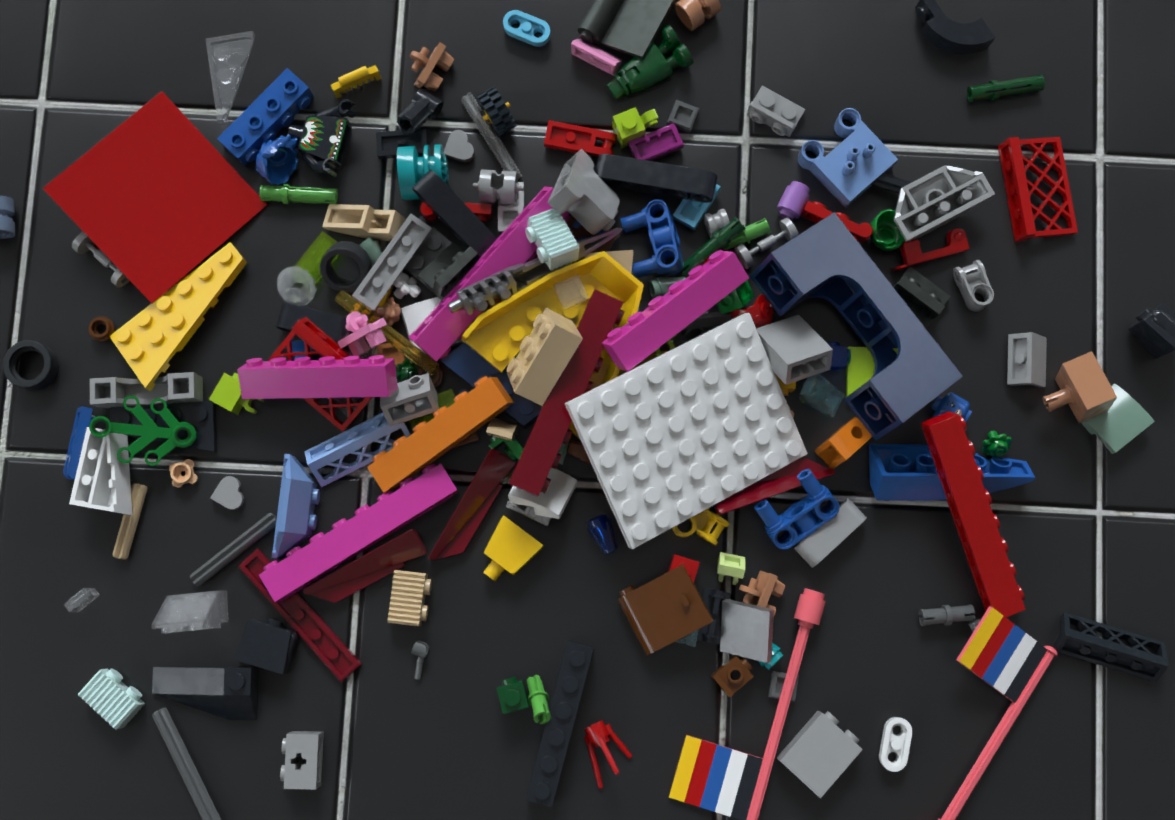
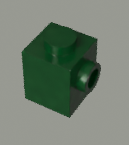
M514 676L501 680L502 685L496 689L503 714L530 706L524 679L517 681V677Z

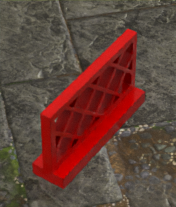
M1010 137L1000 144L998 150L1015 242L1025 241L1030 238L1065 236L1078 233L1061 138L1049 137L1019 140V137ZM1053 144L1055 155L1052 158L1042 151L1045 145ZM1026 146L1034 152L1030 160L1022 155L1021 147ZM1037 156L1047 163L1043 171L1032 163ZM1050 167L1058 172L1059 179L1057 182L1046 175ZM1027 169H1030L1038 176L1034 184L1026 179L1025 172ZM1041 180L1052 187L1047 195L1037 188ZM1055 191L1063 197L1061 206L1051 199ZM1032 193L1043 200L1038 208L1030 201ZM1046 204L1056 211L1052 219L1041 212ZM1059 215L1067 220L1068 229H1062L1055 223ZM1036 217L1047 224L1043 231H1036L1034 223Z
M305 317L296 322L292 327L293 330L268 361L280 356H288L289 361H294L293 356L306 355V357L311 359L312 354H320L322 357L333 356L335 360H344L345 357L351 355L343 348H340L333 339ZM296 335L304 341L305 351L293 352L291 341ZM346 397L347 403H334V398H329V404H320L316 398L303 399L339 430L344 432L373 397H365L362 402H352L351 397ZM352 406H358V407L353 411ZM335 407L348 408L349 417L344 423L336 417Z

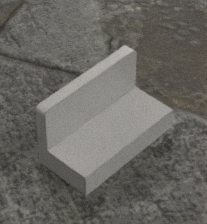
M1033 332L1008 334L1007 385L1046 387V337Z

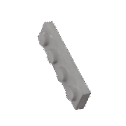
M410 214L356 289L352 298L374 312L432 228L413 214Z

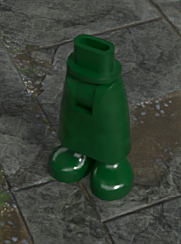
M668 25L662 30V43L658 47L652 43L644 59L633 57L618 73L613 75L614 79L606 83V86L616 100L623 95L628 97L630 94L642 91L672 76V69L676 67H689L694 64V61L687 47L684 44L680 45L677 34ZM673 53L669 58L665 59V56Z

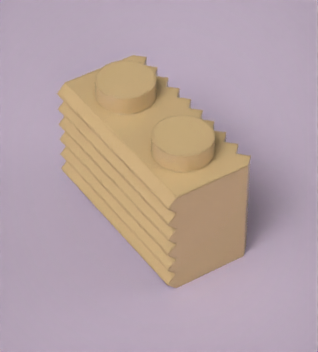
M394 570L387 623L422 626V621H427L428 606L424 605L425 595H430L432 579H428V574Z

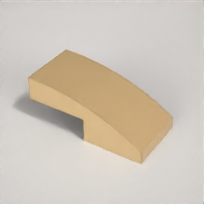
M493 418L487 427L486 433L489 436L513 442L515 435L518 434L520 425Z

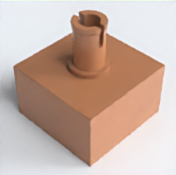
M1091 351L1063 363L1055 378L1061 390L1043 396L1042 400L1044 405L1048 404L1046 409L1049 412L1069 404L1078 423H1082L1108 412L1117 396Z

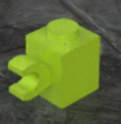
M635 107L612 117V128L617 135L622 149L629 146V141L644 136L645 128L658 123L657 119L659 117L655 109L639 116Z
M234 372L233 376L224 373L209 400L237 415L242 407L248 412L256 414L258 411L251 407V402L255 399H242L238 374Z

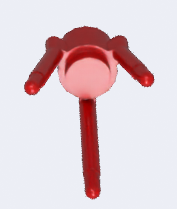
M603 720L584 729L587 736L583 737L588 746L599 789L603 788V783L593 743L595 747H601L615 775L619 774V770L606 745V742L610 741L608 735L629 759L632 758V754L613 732L610 724L605 725Z

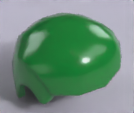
M891 209L881 211L870 223L872 227L870 238L875 246L883 251L898 249L905 241L894 222L895 210Z

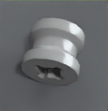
M720 209L715 214H704V222L710 238L714 237L713 233L715 231L719 232L730 223L725 209Z

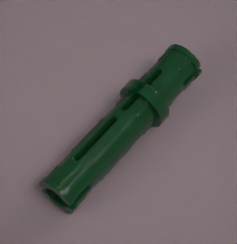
M1043 75L1001 82L991 80L988 84L968 86L967 98L969 102L984 99L993 101L998 100L1002 96L1042 91L1045 88V79Z
M734 217L719 232L715 231L713 233L714 237L684 262L681 271L686 278L689 277V272L692 269L703 265L713 253L723 248H728L730 246L729 243L746 229L739 219Z

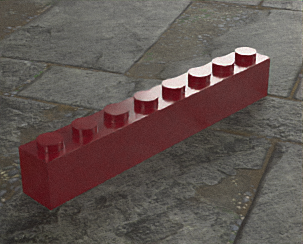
M594 289L577 327L583 339L544 402L510 478L509 485L536 497L539 496L540 492L546 493L551 479L547 478L551 468H557L562 456L558 453L561 444L567 445L572 434V430L568 429L572 419L565 403L591 390L594 383L589 381L593 371L599 372L604 358L600 357L604 348L602 342L608 338L607 335L611 332L613 325L620 324L625 311L621 310L622 301Z

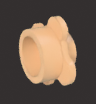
M186 459L184 462L172 463L170 465L169 471L173 479V486L180 488L183 484H194L197 482L198 476L194 473L193 469L194 461ZM182 471L186 472L184 476L181 475Z

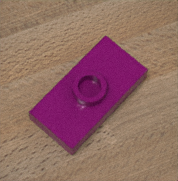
M674 123L628 142L633 157L647 161L656 160L684 148V143Z

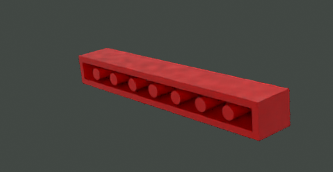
M949 411L921 422L926 442L985 612L990 606L1004 617H1009L1026 610L1022 601L1025 600L1024 593L1015 580V576H1017L1016 569L1006 554L1009 551L1007 543L1000 536L998 530L1000 522L990 507L992 498L989 492L984 489L982 483L984 479L983 472L976 465L973 457L976 454L975 448L971 441L967 439L965 433L967 431L965 420L959 414Z

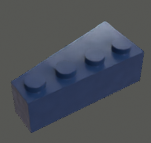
M465 342L440 360L443 366L452 371L473 389L475 388L474 383L482 377H497L514 401V404L503 412L524 429H527L536 422L542 408L541 405L514 392L507 375V367L500 373Z

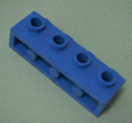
M287 68L217 140L240 163L246 166L256 159L262 144H267L269 140L274 141L277 133L283 127L289 126L293 122L294 116L300 110L307 108L314 96L309 87Z

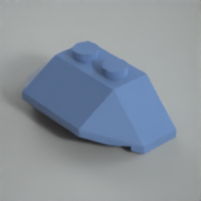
M284 454L272 558L277 559L285 558L287 552L301 545L311 536L312 530H315L317 526V515H314L315 504L318 505L320 501V489H317V483L297 458L290 454Z

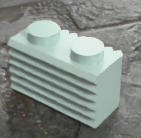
M550 209L528 218V226L525 228L526 236L530 243L535 242L537 255L541 263L546 262L549 269L553 270L578 260L579 244H577L560 213Z
M108 668L100 669L78 693V696L86 701L114 729L124 728L145 705L140 699L142 694L132 686L128 688L121 681L123 677L118 671L112 668L110 670Z

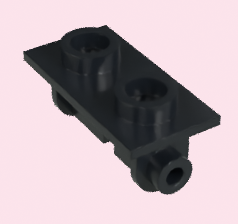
M704 588L702 600L713 622L698 629L695 640L720 644L722 601L729 599L730 593Z

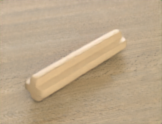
M132 484V515H123L112 554L115 558L127 559L147 492V486Z

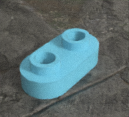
M519 10L509 11L503 18L504 30L506 34L536 47L544 46L550 40V27L544 20ZM515 23L520 25L518 28H512L511 26ZM537 32H540V33L543 34V35H542L541 37H539V38H537V37L534 36V34L537 33Z

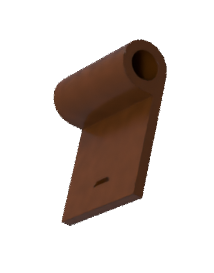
M683 564L635 589L631 585L619 592L621 597L617 599L646 655L713 622L707 607Z

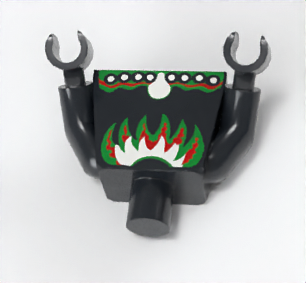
M343 99L339 106L318 112L315 115H308L304 127L291 125L288 134L291 136L290 139H298V149L303 155V160L317 173H329L331 176L336 177L337 173L333 170L340 171L352 127L348 118L345 117H355V112L350 109L352 106H356V103L349 99Z

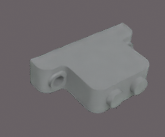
M580 149L564 164L548 204L560 214L568 211L588 232L596 235L600 230L606 232L614 225V218L619 212L617 208L620 200L617 194L595 173L592 159Z

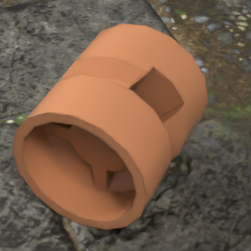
M679 0L675 3L674 8L683 25L688 30L693 31L704 23L705 18L710 19L720 12L721 4L719 0Z

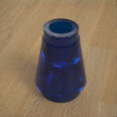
M601 514L586 522L589 527L587 528L588 532L604 554H608L618 548L611 519H607L606 514Z

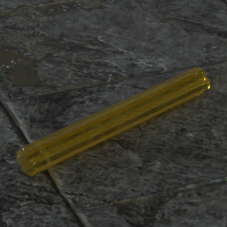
M340 291L335 298V301L348 312L356 311L362 315L365 314L368 317L367 324H372L380 319L345 291ZM388 324L381 328L387 342L425 372L433 375L438 370L439 364Z

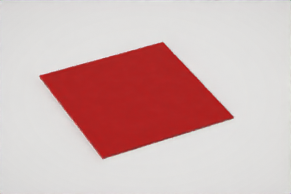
M163 91L42 188L152 304L267 206L264 201L260 200V196Z

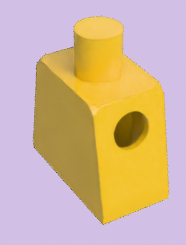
M503 515L484 551V554L490 557L492 561L483 573L495 582L504 570L515 575L544 545Z

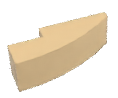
M329 204L322 227L330 231L366 239L372 237L373 240L391 242L406 219L396 210H375L370 205Z

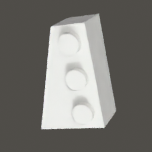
M87 427L69 504L132 515L129 463H122L117 458L118 450L122 447H128L127 435L109 433L107 436L99 438L92 435L89 427ZM123 450L120 453V458L123 460L129 459L128 451Z

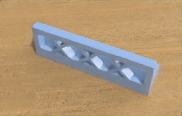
M382 412L304 451L307 465L321 487L373 462L372 458L382 451L388 452L394 448L392 444L396 440L389 439L392 432L401 428L406 438L411 433L404 422L389 426ZM372 442L381 443L378 450L374 452L366 451L368 444ZM350 453L358 455L356 461L352 463L342 462L344 456ZM326 465L335 467L332 473L322 477L318 470Z

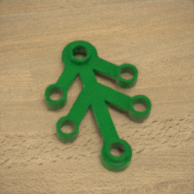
M134 395L126 396L123 400V406L126 410L131 411L142 425L110 422L104 416L93 418L89 425L92 435L99 438L105 437L109 433L141 436L128 447H122L118 450L117 458L122 463H129L136 453L157 437L168 438V440L156 450L151 449L145 453L144 460L151 466L157 465L161 458L176 446L181 448L188 447L196 439L195 428L190 423L178 422L168 410L166 402L161 398L152 400L150 408L154 413L160 414L170 428L158 427L140 406L139 399ZM129 398L136 400L137 404L134 408L126 406V401ZM161 401L164 404L161 411H156L153 408L155 402ZM102 421L106 424V428L103 431H98L95 428V424ZM180 430L187 431L188 435L185 439L178 438L177 433ZM123 450H127L131 456L129 459L123 460L120 458V453ZM150 453L157 454L158 459L155 462L147 460Z

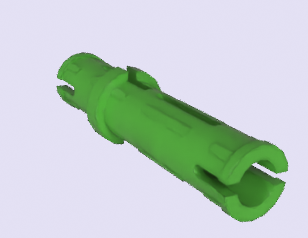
M283 184V186L261 185L260 200L283 202V204H290V202L337 204L338 189L292 187L290 184Z

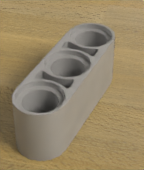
M848 498L839 505V511L835 517L819 527L813 534L806 536L794 549L813 568L861 525L867 517Z

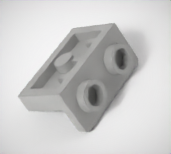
M761 86L756 97L751 101L746 114L750 115L753 121L772 127L776 134L790 137L805 109L770 89Z

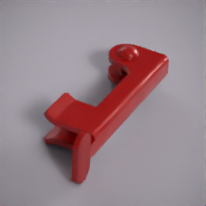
M960 228L950 230L946 235L947 243L944 248L922 253L918 239L903 243L899 248L904 265L891 268V271L969 250L966 233Z

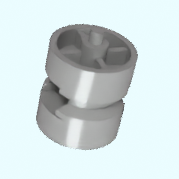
M481 169L478 183H473V188H478L480 203H495L496 200H499L501 204L516 205L517 193L524 191V186H519L517 171H502L501 174H498L496 170Z

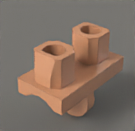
M441 42L435 47L429 59L426 57L429 50L425 47L422 48L420 53L412 51L410 54V58L414 61L411 67L413 71L418 72L421 66L424 67L414 83V86L419 89L424 86L436 91L443 78L432 72L433 68L436 65L447 72L454 61V58L444 51L446 46Z
M759 571L757 579L751 578L748 587L740 585L739 590L745 592L743 603L774 609L775 615L776 607L769 605L768 601L771 595L780 598L785 585L777 580L778 576Z

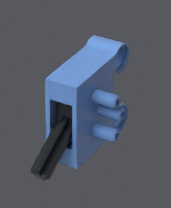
M853 108L842 110L835 121L834 131L838 136L846 139L828 155L823 156L824 148L816 140L805 142L798 154L800 166L810 170L845 209L871 186L899 194L902 187L911 183L910 181L886 174L898 159L861 121L859 112ZM842 120H849L853 126H845ZM812 151L815 153L816 158H808L805 152Z

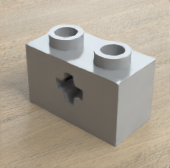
M292 731L286 734V738H283L282 754H285V765L281 767L280 780L284 782V789L316 790L321 786L324 732ZM300 755L303 759H306V763L302 766L301 762L296 760V757Z

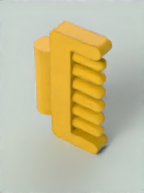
M376 65L369 68L363 66L338 77L339 81L331 84V88L336 98H340V92L344 94L346 89L351 91V87L356 89L357 84L359 86H362L363 82L367 84L369 82L368 79L374 81V77L378 81L381 79V75Z

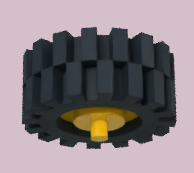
M494 86L476 96L479 105L485 113V116L482 117L483 120H489L498 136L516 127L513 116L508 109L510 107L509 102H504Z

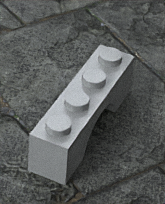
M194 372L167 374L164 377L156 378L153 382L156 385L151 392L143 386L139 379L118 377L90 379V405L101 409L123 407V400L128 395L136 396L139 399L140 405H150L155 398L163 399L166 404L202 402L203 377ZM129 398L126 401V406H136L137 404L133 398ZM157 401L154 403V405L163 403L161 401Z

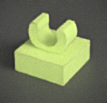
M720 552L717 566L719 582L723 581L725 575L733 577V585L738 583L739 578L743 579L745 557Z

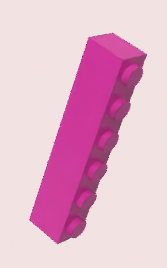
M722 250L713 253L709 257L710 261L703 266L700 265L689 272V277L672 284L668 289V293L651 300L648 303L649 307L630 316L626 325L609 332L608 338L602 342V345L617 368L627 372L749 279L735 253Z
M383 355L371 356L368 359H360L359 356H348L344 360H335L333 356L322 357L319 360H311L310 357H300L294 361H286L284 357L274 358L270 361H262V358H252L237 369L242 399L389 397L398 389L394 358L385 359Z

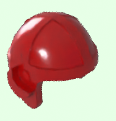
M759 295L754 305L731 311V320L744 313H750L755 327L759 328L772 323L774 309L771 303L767 302L765 295Z

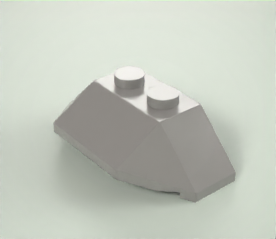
M944 165L900 189L894 222L907 242L920 238L964 215L994 196L995 193L983 172H973Z

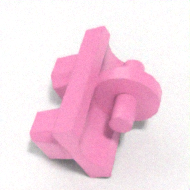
M356 311L347 315L345 327L353 333L338 341L340 348L349 346L353 356H360L370 350L364 337L371 348L387 341L381 330L383 326L387 325L384 318H381L372 324H367L368 317L365 314L362 315Z

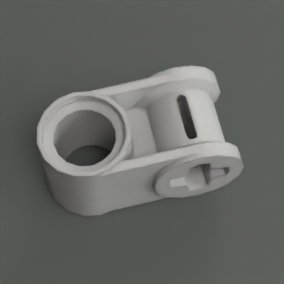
M980 260L973 261L972 265L963 268H953L954 281L962 294L967 308L978 312L988 306L994 298V291L987 278L983 263ZM974 293L981 294L984 302L977 301Z

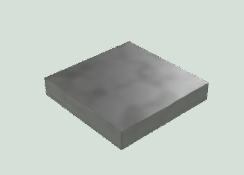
M730 599L723 600L720 651L765 663L771 661L774 609Z

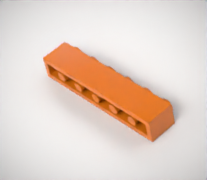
M482 377L474 383L475 388L469 393L464 391L453 399L455 403L450 407L444 406L433 413L435 418L428 423L426 421L419 423L412 429L414 433L409 437L403 436L397 439L392 444L394 448L388 452L382 451L372 458L374 462L367 468L384 493L397 489L403 481L415 476L514 404V401L497 377Z

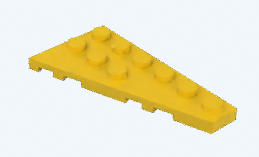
M231 242L174 285L153 304L151 303L109 336L148 391L151 392L156 385L153 382L161 372H166L170 366L168 362L176 352L184 348L205 320L203 316L210 307L214 308L219 301L217 297L222 290L232 284L247 264Z

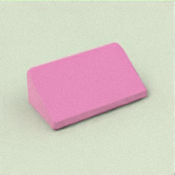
M582 39L573 40L571 43L572 55L611 75L616 74L622 64V59Z

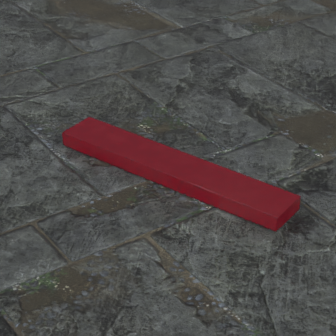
M257 548L238 567L339 681L343 682L362 663L299 592L280 603L274 602L259 577V574L264 572L263 567L271 563V561Z

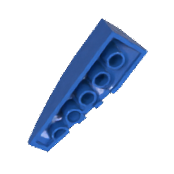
M869 444L870 485L876 500L930 501L946 499L927 445ZM978 453L973 456L976 465L983 472L984 479L982 483L984 489L989 493L1034 482L1035 476L1027 461L995 456L989 460L979 456Z

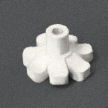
M401 272L393 283L395 287H398L394 291V295L399 299H402L408 293L413 297H417L421 292L420 287L417 286L418 281L414 277L409 279L407 274Z

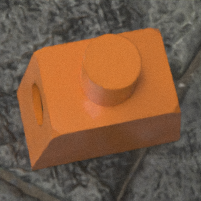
M854 417L814 451L830 469H834L852 456L872 435L857 417Z

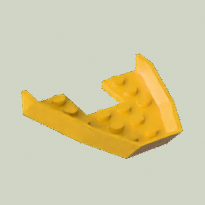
M602 251L551 272L510 298L480 314L464 332L461 340L502 373L509 362L519 353L521 342L526 336L531 334L536 317L540 313L543 314L545 308L570 319L577 328L594 289L623 302L621 310L625 312L620 324L613 325L612 330L618 327L622 328L628 323V318L638 312L644 284L605 251ZM603 348L600 357L604 358L598 373L593 371L589 380L594 382L591 390L616 378L620 371L605 348ZM571 421L568 429L572 430V433L580 439L576 431V428L573 422Z

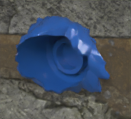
M289 134L286 137L281 135L275 141L269 140L267 144L263 143L256 156V171L271 184L280 185L281 183H287L290 176L297 169L298 150L296 147L298 139H290L291 136Z

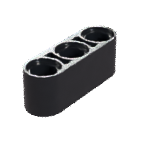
M285 302L282 304L276 328L290 333L298 320L307 317L337 344L338 341L351 333L345 327L347 324L346 317Z

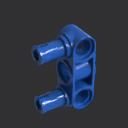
M659 199L653 200L642 209V212L621 218V224L625 233L643 227L649 228V237L655 253L650 259L632 264V272L635 278L654 273L658 275H676L680 273L684 266L680 239L673 215L665 202ZM664 211L661 217L654 218L657 212ZM669 257H675L673 263L665 265V261Z
M805 469L797 475L798 480L808 493L807 496L792 504L780 515H777L766 499L759 501L754 506V509L765 523L764 528L767 535L780 549L791 548L806 536L813 534L819 527L838 514V501L833 497L828 488L819 483L810 469ZM828 500L825 506L820 507L823 501ZM786 530L783 536L777 537L781 531Z

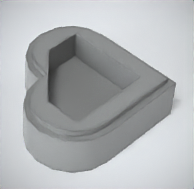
M455 130L450 134L444 149L446 157L460 162L471 161L475 154L467 134L462 130Z
M232 476L224 477L210 497L212 500L232 510H237L244 504V496L240 492L241 483Z

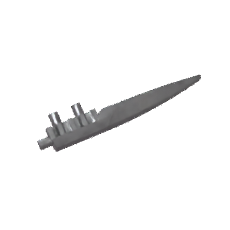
M614 228L578 241L577 244L580 247L578 260L618 235L622 228ZM536 258L524 264L519 263L509 266L456 291L458 299L449 303L448 308L451 313L463 309L468 315L474 313L473 309L479 312L484 311L488 305L492 306L495 304L494 299H508L511 294L518 293V291L523 290L551 272L564 268L571 263L550 270L546 262L541 263L539 258Z

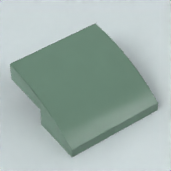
M1117 384L1111 386L1117 398L1109 411L1082 422L1091 435L1096 434L1111 454L1119 451L1155 422L1142 406Z

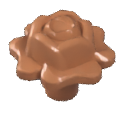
M393 297L387 298L383 306H377L374 310L375 316H382L387 323L386 327L392 326L394 322L400 319L401 308L399 304L394 302Z

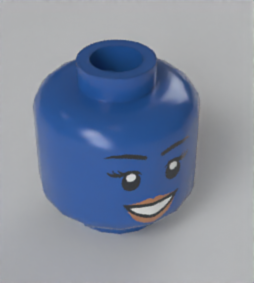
M952 392L947 393L944 398L939 395L931 409L935 410L933 418L950 411L962 416L966 422L972 413L969 410L970 403Z

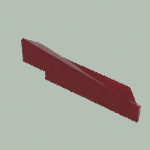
M494 448L490 449L428 559L435 561L465 552L503 488V485L500 484L501 481L515 466L516 463Z
M804 457L713 506L716 514L722 515L801 487L802 484L798 480L797 475L805 469H810L817 480L836 474L835 470L826 468Z
M411 529L302 591L304 594L338 603L394 573V570L405 567V561L423 556L428 552L417 531Z

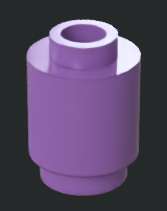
M792 181L786 187L777 206V210L780 212L779 215L785 219L787 217L791 221L800 218L810 197L808 194L810 191L809 187L797 181Z

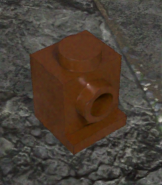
M734 655L711 674V677L728 697H732L736 691L753 678V675L750 673L753 667L744 657L739 659ZM733 670H738L740 673L737 680H732L730 677Z

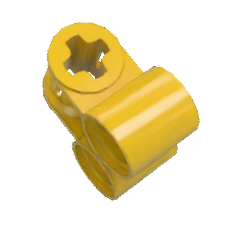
M707 508L688 519L691 523L689 532H681L677 525L672 530L679 537H688L696 532L701 538L716 546L719 535L730 523ZM716 524L715 528L713 529L712 533L710 534L711 529H712L713 526Z

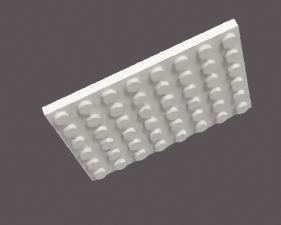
M744 313L565 403L625 541L631 549L638 547L808 454L750 313Z

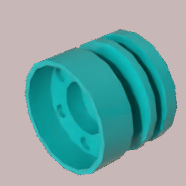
M442 144L434 145V156L431 155L430 146L425 145L423 157L418 156L415 146L397 148V172L402 200L420 199L412 190V187L429 170L434 171L448 185V162L443 152Z

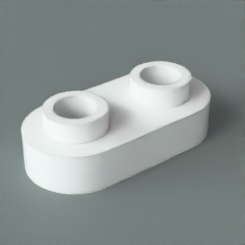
M892 717L884 725L879 761L884 768L892 772L902 770L908 761L912 727L907 720L900 717ZM898 725L901 731L898 735H894L893 728ZM891 752H895L896 759L890 762L888 755Z

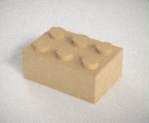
M545 308L543 314H538L533 323L534 329L529 336L523 339L520 345L521 351L516 358L509 362L507 367V375L514 392L543 406L583 339L573 321L548 308Z

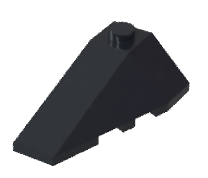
M153 667L152 694L228 720H257L259 667Z

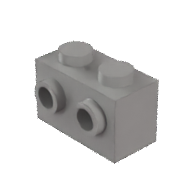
M429 373L421 376L416 375L408 380L397 383L398 389L389 397H380V407L389 426L436 412L439 409L437 391Z

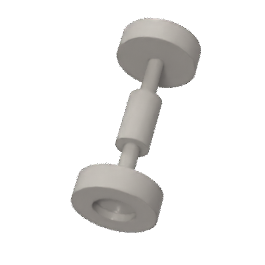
M786 217L779 222L781 233L775 236L770 235L758 242L757 247L750 251L743 244L734 248L738 260L745 269L754 266L751 255L777 244V240L784 236L790 241L799 235L795 225L789 218Z
M81 232L74 239L72 248L78 254H84L91 250L94 253L93 256L106 268H111L115 271L111 277V282L118 288L125 286L130 280L100 249L97 250L94 247L95 243L84 232Z

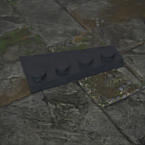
M202 401L167 404L168 410L178 422L190 423L195 428L196 439L193 444L188 446L189 448L217 453L216 403ZM164 404L153 405L156 411H161L164 407ZM140 405L158 427L170 428L160 414H156L151 410L150 405ZM124 406L111 407V422L142 425L131 411L126 410ZM180 430L177 433L179 439H185L188 435L186 430ZM127 435V436H129V437H135V438H140V437H141V436H137V435ZM157 437L153 441L164 443L168 438Z

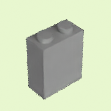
M800 315L756 328L773 372L785 385L830 370L833 349Z
M817 711L777 756V759L819 798L826 793L863 750L857 745L860 740L848 729L844 733L837 726L839 721L828 711L825 714Z

